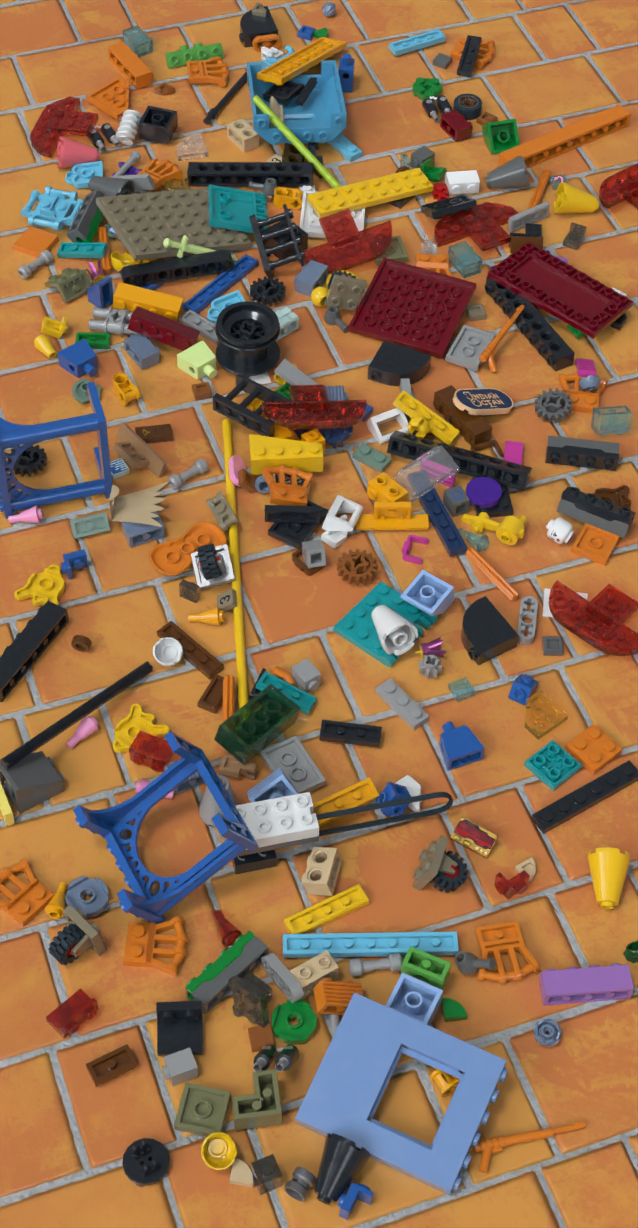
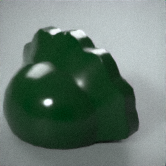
M638 941L626 946L623 955L627 961L632 963L638 962Z

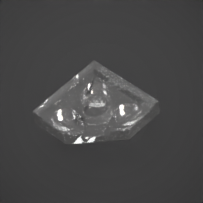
M202 133L187 135L175 146L178 161L208 157V150Z

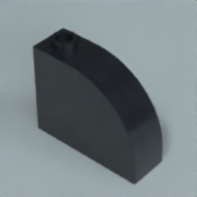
M264 6L266 18L252 15V10L242 16L239 39L245 48L253 47L252 41L257 36L278 35V29L268 6Z
M383 341L368 366V379L385 385L400 386V378H409L410 384H414L428 373L431 365V355Z
M486 596L478 599L468 607L463 617L461 639L469 657L478 666L517 647L519 635Z

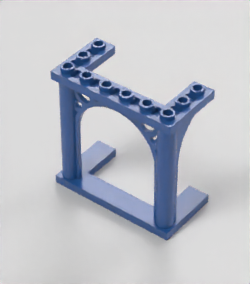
M95 382L87 383L88 397L93 414L35 425L14 424L0 417V512H4L6 519L8 516H12L14 511L29 509L36 505L39 507L105 494L106 499L110 498L112 475L107 424ZM97 431L99 447L94 448L100 480L54 489H34L23 485L15 477V462L20 454L30 446L46 440ZM7 448L15 449L16 452L10 454L6 453L4 450Z
M172 731L164 737L172 751L182 758L139 793L127 801L107 809L89 810L81 805L73 809L77 817L75 820L81 828H86L93 834L97 833L106 839L108 850L115 856L117 867L124 873L126 884L133 890V892L122 889L117 893L121 901L119 904L122 910L155 924L166 921L164 914L243 851L248 849L253 852L259 847L203 750ZM199 771L224 814L223 816L218 813L211 819L220 835L227 838V840L188 871L173 877L157 876L151 873L141 861L138 852L140 826L154 805L195 772ZM134 820H136V823H135L134 826H132V825L129 824L130 822L133 823ZM131 830V838L123 840L121 837L122 832ZM131 844L132 849L130 850L126 845ZM147 876H148V878H149V882H148V883H147L146 880H144L145 877H147ZM158 881L160 883L159 892L155 896H153L151 892L152 886L155 882ZM167 883H170L171 886H170V887H166V884H167Z

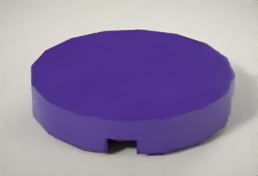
M478 477L467 484L465 493L472 505L475 506L476 504L480 508H490L499 503L502 489L497 481L487 477Z

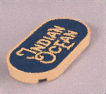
M495 388L458 389L453 397L455 406L461 411H464V409L469 411L468 414L470 415L507 414L514 405L513 400L506 393Z

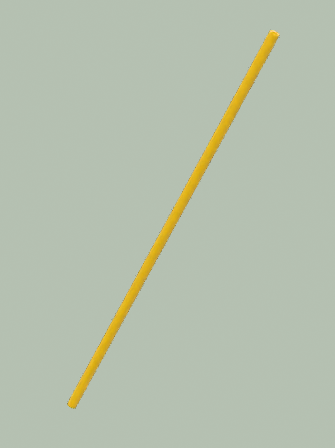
M224 419L222 421L226 496L237 517L235 485L229 476V459L233 456L231 420ZM232 524L228 527L230 556L236 581L232 582V588L236 591L237 607L233 608L241 752L244 760L252 759L238 526L237 524Z

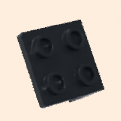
M202 1001L156 1002L157 1055L167 1056L189 1047L193 1055H202Z

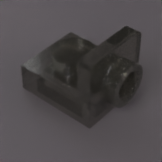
M572 222L570 231L563 240V246L578 250L585 239L586 227Z

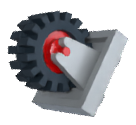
M211 543L200 546L197 549L198 552L191 553L199 590L236 581L227 544L215 547Z

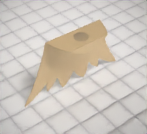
M168 482L118 497L119 488L116 485H112L109 498L111 521L141 523L162 527L157 521L152 519L159 516L151 512L164 509L154 504L166 498L155 496L163 493V491H156L163 488Z

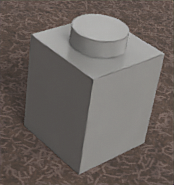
M320 539L302 542V555L307 568L325 566V548Z
M308 658L291 667V675L301 690L308 693L321 686V673Z
M190 1047L164 1056L163 1075L166 1080L170 1079L172 1087L198 1077V1067Z

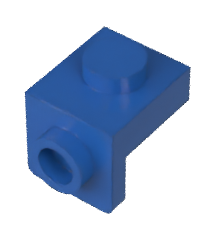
M520 674L514 680L508 698L526 705L530 694L537 688L539 682L530 675Z
M352 1182L347 1194L343 1192L337 1206L340 1207L339 1217L348 1220L357 1199L371 1205L374 1196L371 1189L364 1184L359 1183L357 1185Z

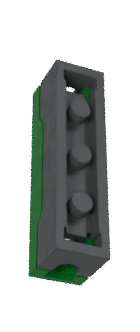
M98 190L85 196L66 234L72 242L93 241L92 238L97 233V228L102 223L104 216L95 203L96 197H104Z
M250 930L245 935H240L235 940L233 946L223 950L214 963L207 964L197 978L193 977L187 983L186 998L190 1001H202V1012L206 1014L262 964L261 957L268 954V946Z

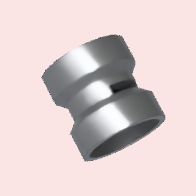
M296 1167L292 1173V1180L286 1183L284 1190L292 1198L303 1202L308 1195L307 1190L313 1187L316 1178L308 1170Z

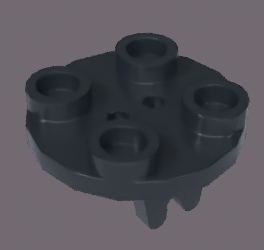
M143 1138L128 1146L123 1155L122 1165L125 1175L130 1181L139 1187L155 1184L165 1177L169 1172L170 1157L168 1150L161 1142L155 1139Z

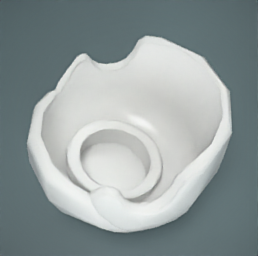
M172 637L161 638L153 646V656L157 663L162 666H174L183 656V647L178 640Z

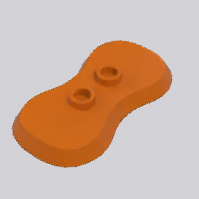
M198 522L189 527L181 537L154 546L149 552V561L161 574L169 577L177 576L192 563L191 553L198 552V547L211 543L215 547L227 544V537L214 523Z

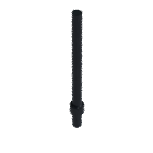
M247 72L243 74L220 102L210 109L208 115L203 120L205 124H208L217 117L222 107L247 80Z

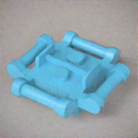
M46 186L44 194H40L37 190L31 192L28 203L22 208L20 213L23 217L28 218V225H40L60 231L61 229L64 230L66 226H71L83 200H77L78 192L76 191L68 192ZM36 201H39V203H38V205L36 206L35 210L32 211L31 209H32L33 205L35 204V202H36Z

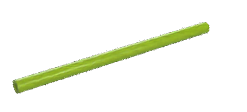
M258 95L254 96L252 101L264 114H269V120L309 162H313V167L333 188L341 187L342 185Z

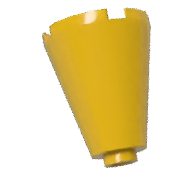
M566 182L559 184L555 194L557 201L554 200L555 213H593L598 209L599 201L596 196Z
M609 847L596 848L595 853H592L590 850L587 858L596 902L602 909H614V906L619 904L630 863V854L625 851V854H622L620 849Z

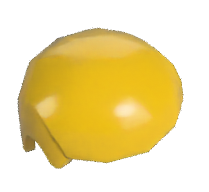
M118 251L111 253V264L116 271L120 272L125 266L135 265V260L131 254L125 252L123 255H120Z
M213 1132L204 1138L201 1145V1156L208 1167L216 1171L226 1170L234 1163L237 1156V1148L230 1135L224 1132Z

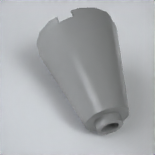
M217 775L234 805H240L229 780L223 775ZM206 787L199 805V814L206 825L215 826L211 818L218 813L223 816L224 814L210 790Z

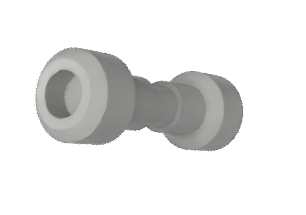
M44 250L34 262L20 266L18 268L20 277L27 279L38 266L52 262V253Z
M204 459L195 461L194 466L186 472L170 476L168 478L169 486L177 490L191 476L207 472L209 469L208 463Z
M399 953L390 954L388 958L376 961H362L360 958L350 959L349 971L352 977L362 976L363 972L376 969H390L392 972L401 971L403 960Z

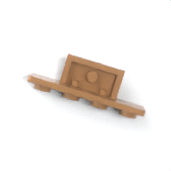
M121 423L117 438L121 442L115 443L113 449L131 468H149L157 477H161L166 462L126 423Z

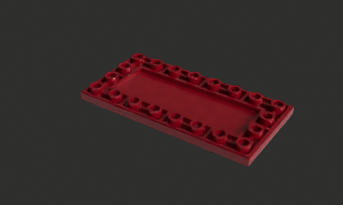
M528 241L491 269L487 275L490 279L593 339L633 306V301L626 296L619 294L612 288L600 283V281L591 278L586 273L577 270L572 265H568Z

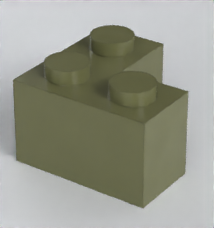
M276 1069L253 1072L254 1094L232 1097L235 1130L282 1124V1110Z

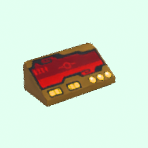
M461 817L450 839L487 859L497 844L498 835L465 817Z

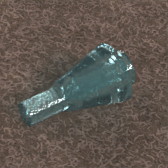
M462 528L458 530L461 537L465 538L478 552L488 547L489 538L487 535L468 532Z

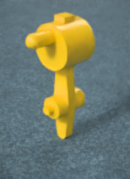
M481 512L478 516L464 514L461 518L463 522L472 525L475 533H481L483 529L496 531L497 538L506 545H514L519 538H523L525 534L524 524L527 520L524 515L520 516L519 519L514 516H506L501 523L489 520L490 517L486 512Z

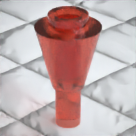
M217 910L213 915L218 922L222 944L233 946L235 940L242 933L224 917L221 910Z

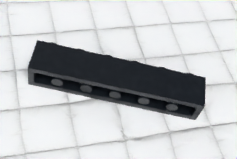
M47 601L44 606L38 609L34 618L27 622L23 631L16 635L12 644L5 648L0 657L1 703L69 622L67 609Z

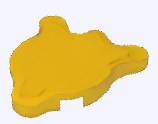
M53 564L43 569L44 572L38 574L34 572L27 580L26 585L14 592L15 599L21 601L33 598L32 604L34 606L45 605L47 601L59 606L58 599L65 590V581L62 578L60 567Z
M133 704L130 707L128 716L122 719L115 727V740L112 744L113 750L117 753L144 751L156 739L162 738L169 733L170 729L167 725H154L155 715L143 713L142 707L139 704Z

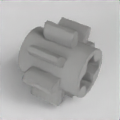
M434 654L424 655V659L419 660L418 663L420 668L419 674H423L427 679L437 678V672L442 673L441 659H438Z

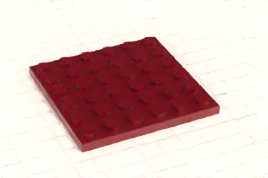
M383 258L348 326V331L443 359L476 290V283Z

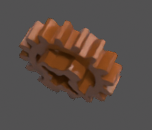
M356 549V552L349 550V554L343 553L342 557L338 558V576H343V581L348 579L350 585L353 582H356V586L359 585V582L366 585V580L371 582L373 577L377 575V559L372 558V553L367 555L366 550L359 552V549Z

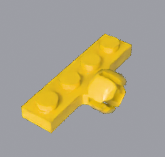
M404 390L393 402L394 406L411 418L407 425L410 434L416 430L418 432L415 436L424 438L428 432H431L450 445L460 432Z

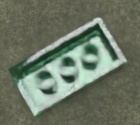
M270 684L220 724L214 740L245 765L295 723L301 708Z

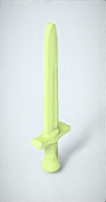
M183 235L181 243L172 241L169 238H165L163 241L165 248L179 249L177 254L179 258L183 257V252L201 254L217 251L187 243L189 238L186 235ZM231 255L233 261H238L235 256Z

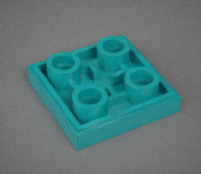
M554 740L545 745L524 763V766L552 791L556 790L582 768V765Z

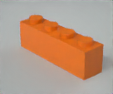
M121 42L108 47L109 60L137 90L153 84L152 70L139 59L138 55L129 46Z

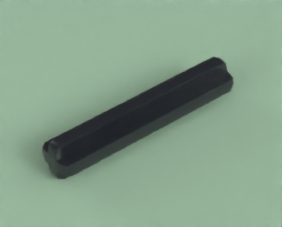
M310 77L296 99L297 106H303L318 83L316 77Z

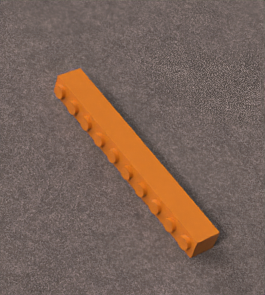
M620 104L501 152L498 166L500 167L512 159L522 156L526 168H529L629 126L631 113Z

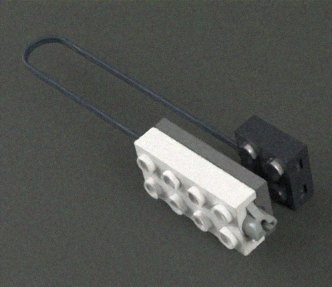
M310 792L236 805L238 812L259 847L253 852L246 849L232 860L235 874L277 867L275 849L319 841V836L442 813L452 806V796L447 792H435L317 815L313 814V802ZM440 797L449 799L444 806L432 810L319 831L317 820ZM220 835L221 840H227V838Z

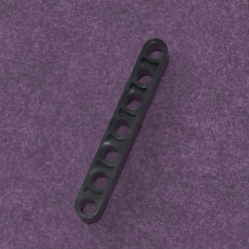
M219 250L183 256L182 258L177 257L123 267L120 274L123 283L139 287L228 272L233 269L234 261L228 250Z

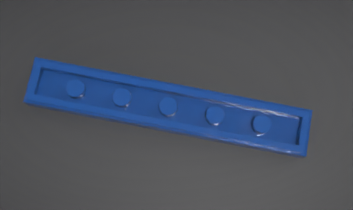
M247 254L234 263L232 270L220 274L185 302L183 310H192L199 314L214 299L219 298L259 265V261Z

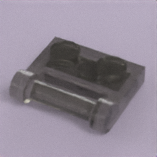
M239 976L231 977L228 983L233 994V1014L237 1017L244 1016L251 1023H256L264 1028L269 1023L265 991Z

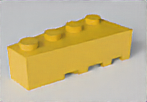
M249 434L252 475H262L263 466L276 467L279 465H285L288 468L294 466L304 472H323V449L321 443Z

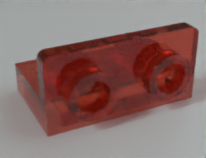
M139 731L129 748L131 761L137 765L147 766L156 772H165L164 767L168 765L174 754L167 740L143 731Z
M80 988L46 1016V1020L65 1039L69 1034L72 1035L77 1032L82 1023L86 1020H91L99 1010L97 1000L95 998L91 999Z

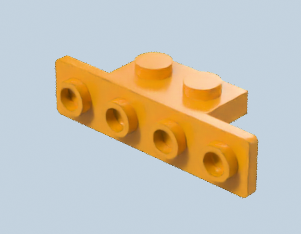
M374 502L373 514H361L355 529L428 530L429 520L428 514H411V502Z

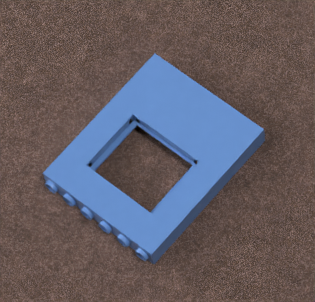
M354 992L295 1120L297 1124L326 1137L328 1133L343 1136L355 1142V1146L358 1147L359 1151L362 1147L369 1151L371 1159L451 1196L452 1191H457L461 1184L462 1177L459 1175L462 1168L467 1169L472 1155L469 1154L471 1147H476L479 1142L481 1133L478 1130L481 1124L486 1125L490 1115V1111H487L490 1102L495 1103L500 1091L496 1089L499 1081L504 1082L509 1070L505 1068L507 1060ZM402 1053L460 1079L432 1145L426 1144L373 1119Z

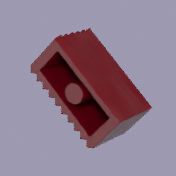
M455 109L454 111L441 114L440 127L455 142L472 136L473 126L471 122H468Z

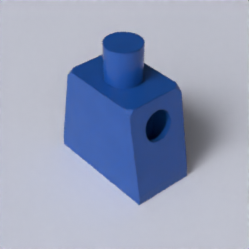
M344 54L340 58L338 71L342 92L352 93L355 59L351 58L350 54Z
M85 339L57 353L59 366L77 378L86 374L93 377L98 372L97 356Z
M447 722L442 726L444 732L440 734L439 746L448 771L483 759L485 748L468 726L464 725L455 728L453 722Z

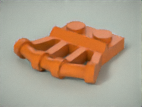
M466 38L458 39L450 54L452 59L460 61ZM494 40L481 43L475 67L480 69L484 67L485 63L492 60L495 54Z
M217 56L201 61H186L190 84L204 83L205 86L207 83L218 84L220 87L227 85V79L230 77L228 65L223 63L221 57Z
M152 159L145 169L136 174H149L155 188L154 190H149L150 192L156 191L160 186L164 187L165 183L172 179H181L183 177V172L178 169L177 164L171 163L169 160L159 161L158 159Z
M416 254V267L454 277L449 271V255Z
M577 372L569 375L559 374L558 380L562 390H565V395L570 394V399H572V411L597 414L599 397L606 388L608 380L601 379L600 386L593 393L590 391H578L579 381L582 377L587 378V376H579ZM574 381V390H570L566 382Z
M285 465L262 467V475L269 486L271 504L307 506V487L313 478V473H306L294 466L292 468L285 467ZM271 474H278V483L274 481ZM284 474L290 475L291 485L285 484ZM297 477L305 480L302 486H297Z
M26 858L21 859L15 865L4 867L1 870L0 893L9 902L0 900V909L4 910L24 927L47 906L54 894L42 885L38 879L34 878ZM24 870L30 883L25 885L13 874ZM7 879L20 892L14 895L2 883Z
M176 916L170 921L159 924L150 922V924L129 922L124 966L153 967L171 976H176L180 963L187 955L185 944L188 943V936L185 934L183 927V917ZM175 928L177 935H160L157 933ZM155 943L176 944L177 946L175 949L155 948ZM154 957L173 958L170 964H166L154 959Z
M518 921L475 928L481 959H487V955H493L497 972L485 970V968H480L478 980L483 981L486 979L503 984L507 980L521 981V978L529 973H536L540 970L538 962L524 945ZM515 951L520 952L528 963L527 965L519 968ZM500 953H508L512 971H504Z

